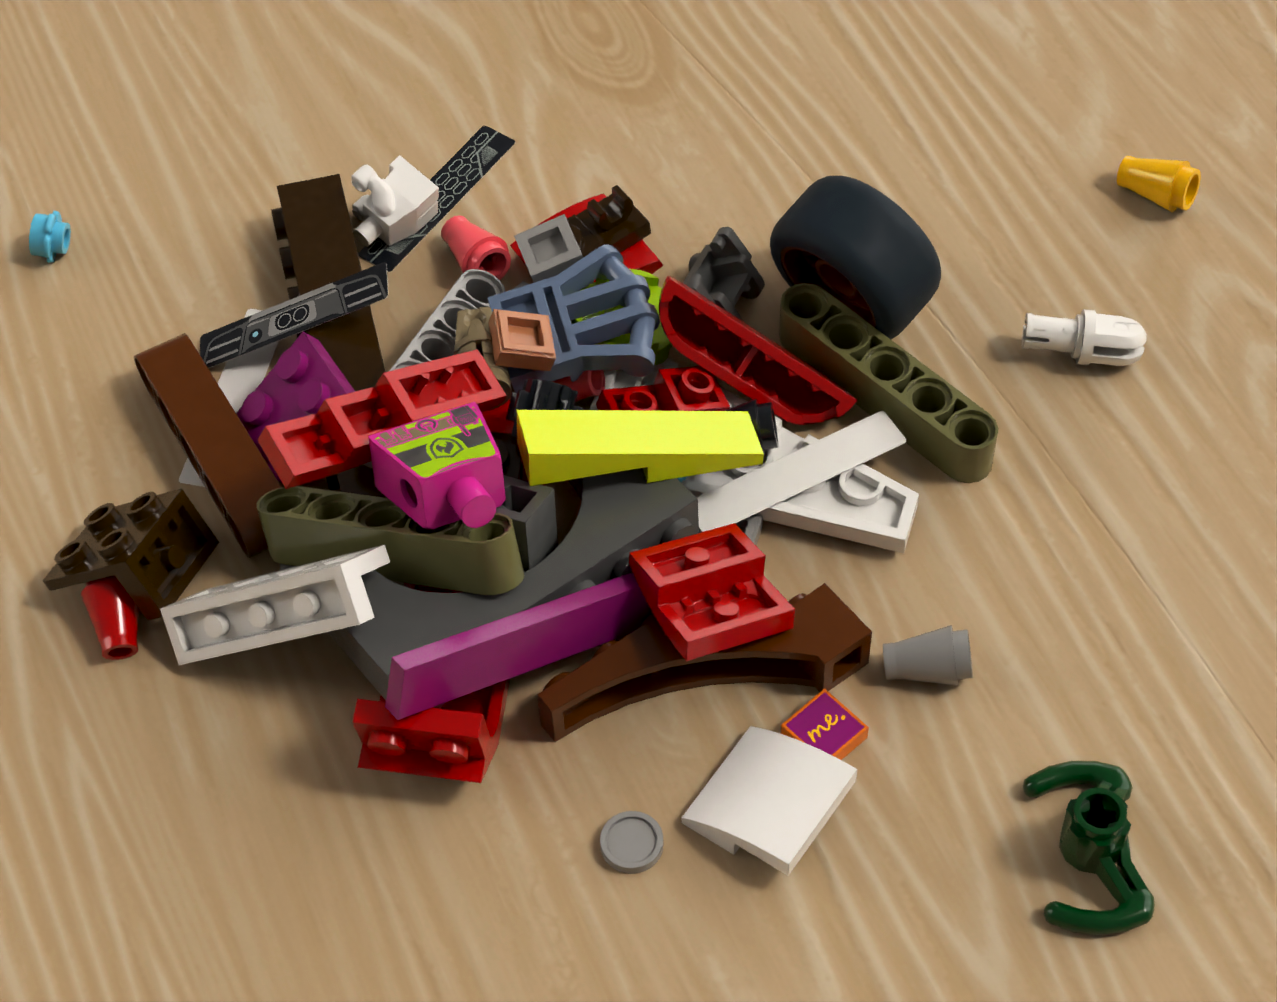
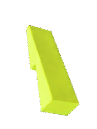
M516 410L517 443L529 486L643 468L647 483L763 464L764 453L748 411Z

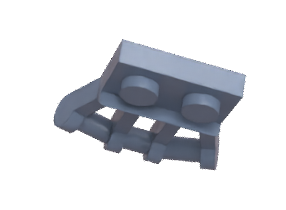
M609 244L602 245L556 276L487 297L492 312L494 309L549 315L556 360L551 371L508 367L510 381L515 393L518 390H523L524 382L528 378L552 382L570 376L571 381L574 382L586 370H623L629 375L638 377L647 376L652 373L655 364V353L651 347L654 331L660 324V318L655 306L648 303L650 289L646 279L641 275H635L623 264V256L615 247ZM597 278L609 280V282L581 290ZM618 305L624 307L574 324L571 322V320ZM630 333L629 344L593 345Z

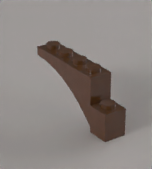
M824 583L808 595L804 593L798 594L788 601L795 608L793 629L686 662L665 634L652 612L638 629L621 640H611L605 643L595 652L592 659L571 673L562 672L556 675L545 685L543 691L537 694L541 726L556 742L585 724L627 705L670 692L709 685L756 682L796 684L815 687L819 692L824 688L829 691L869 664L872 631Z

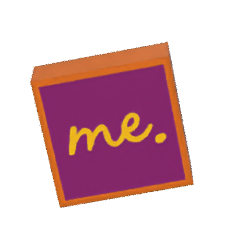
M825 688L781 725V734L816 747L840 760L845 758L868 738L869 730L865 723Z

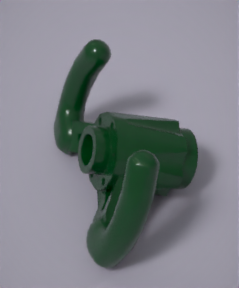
M1068 761L1048 766L1028 776L1023 782V790L1031 798H1038L1056 788L1073 784H1090L1096 787L1087 789L1077 799H1071L1068 803L1061 830L1059 848L1066 862L1082 872L1097 874L1111 895L1119 903L1118 907L1113 910L1096 911L1079 909L1062 902L1053 901L1047 904L1044 909L1046 921L1074 933L1099 936L1124 933L1147 924L1153 917L1155 901L1154 896L1131 861L1128 839L1131 823L1127 819L1128 805L1125 801L1130 798L1133 787L1126 772L1119 766L1098 761Z

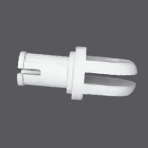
M1083 309L1081 314L1076 315L1075 319L1026 313L1024 321L1027 325H1023L1022 349L1031 348L1071 353V358H1075L1076 364L1080 365L1096 363L1125 366L1140 360L1145 349L1143 345L1146 343L1147 334L1144 328L1133 319L1096 314L1095 310Z

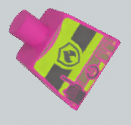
M475 402L368 436L375 486L382 494L425 529H435L462 520L470 528L482 527L493 519L496 508L500 507L506 500L500 451L479 406Z

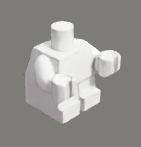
M400 155L389 164V175L386 179L378 177L374 169L368 164L361 166L351 177L352 185L358 191L366 192L368 189L371 191L370 195L362 196L352 206L353 214L363 221L353 231V234L366 247L378 237L389 246L417 233L438 213L439 187Z

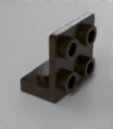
M183 489L156 495L155 492H147L132 502L114 506L113 503H107L92 511L85 518L84 525L86 527L76 540L64 546L54 558L56 564L43 579V582L52 591L115 575L146 619L153 620L162 617L160 608L175 603L220 542Z

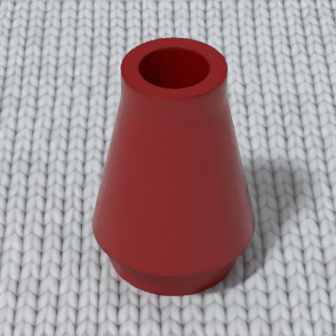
M115 575L85 582L86 587L81 591V597L100 642L102 656L109 660H120L135 655L138 652V606Z

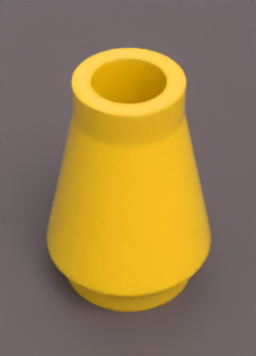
M1128 155L1122 160L1117 173L1118 186L1128 188L1170 212H1174L1177 208L1188 210L1192 206L1201 180L1200 170L1192 168L1189 161L1146 159Z

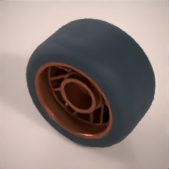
M826 176L815 181L779 219L770 237L772 258L780 274L790 287L795 284L809 283L823 288L889 339L898 336L931 300L941 280V266L937 252L920 226L886 195L872 186L851 177Z

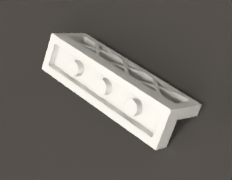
M385 545L208 588L160 608L178 664H188L352 627L375 618L361 576L390 563Z

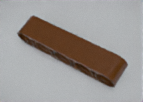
M185 333L134 355L136 367L149 394L245 555L250 558L267 550L268 545L257 511V502L267 492L280 488L281 485L188 335Z

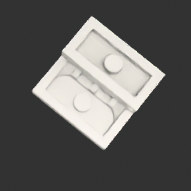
M750 726L681 817L682 824L733 855L741 847L789 876L856 782L857 769L802 741L767 729Z

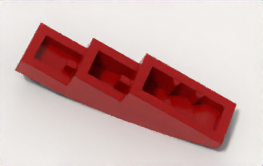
M477 349L384 372L374 387L327 398L315 414L265 426L258 438V442L285 489H289L370 462L369 435L472 402L479 406L482 413L502 403L507 395Z

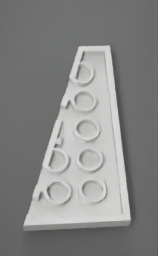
M667 358L663 363L654 365V370L651 374L641 377L629 375L623 370H605V389L653 385L659 369L678 368V363ZM720 386L730 408L748 402ZM594 396L589 410H598L596 402L599 396ZM775 416L779 448L765 450L763 464L688 476L681 483L698 497L819 439L809 434L805 439L783 428L782 420ZM862 463L756 515L763 516L765 521L904 553L917 510L919 494Z

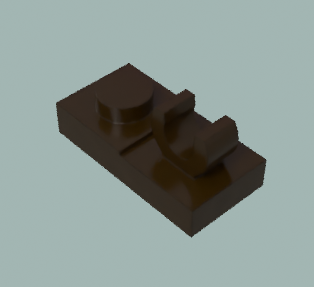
M618 185L612 187L611 195L599 202L595 199L589 201L586 210L577 215L574 214L567 219L583 257L598 247L607 244L622 252L651 234L650 222L633 205L632 199Z

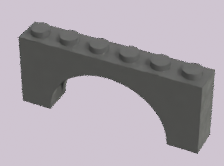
M643 468L568 480L581 499L578 516L571 530L558 547L543 561L524 572V579L516 588L497 595H481L468 592H425L399 585L385 578L376 570H372L361 577L375 618L360 625L327 633L386 700L391 659L393 656L632 573L629 564L630 552L699 533L698 498L677 478L647 483ZM442 703V704H440V705L434 706V707H432V708H439V709H440L442 706L445 705V703Z

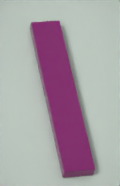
M632 572L393 656L391 659L385 707L397 720L628 635L638 629L652 611Z

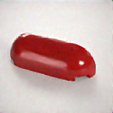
M667 276L659 297L660 322L670 343L691 361L752 400L757 399L758 404L772 402L774 414L793 424H814L830 420L836 416L838 418L848 412L857 402V399L852 394L808 363L692 288L671 276Z

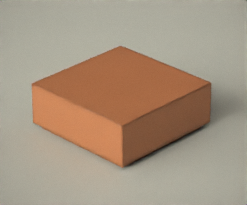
M494 309L488 324L492 338L491 343L495 365L551 371L556 360L549 315Z

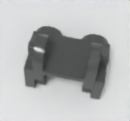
M730 227L719 228L712 242L709 245H705L701 253H696L690 258L689 273L683 284L711 300L741 321L743 320L735 309L740 296L747 299H755L760 295L765 286L762 276L750 261L752 255Z

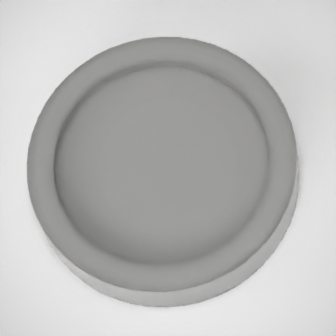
M638 811L619 813L609 819L601 831L600 846L603 858L612 868L619 872L628 874L644 872L658 862L663 852L664 843L661 827L655 819L645 813Z

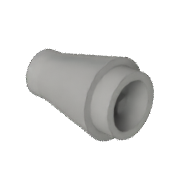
M952 625L899 642L883 644V658L887 680L904 679L958 686V679L973 678L968 630L953 631Z

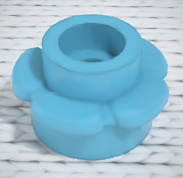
M53 211L49 215L36 213L33 217L29 233L30 253L34 256L45 257L48 263H53L57 253L66 254L71 238L70 224L62 222L61 214L58 211Z

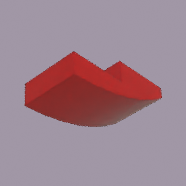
M701 366L659 369L653 385L602 389L596 402L598 410L725 411L730 409V405L715 376Z

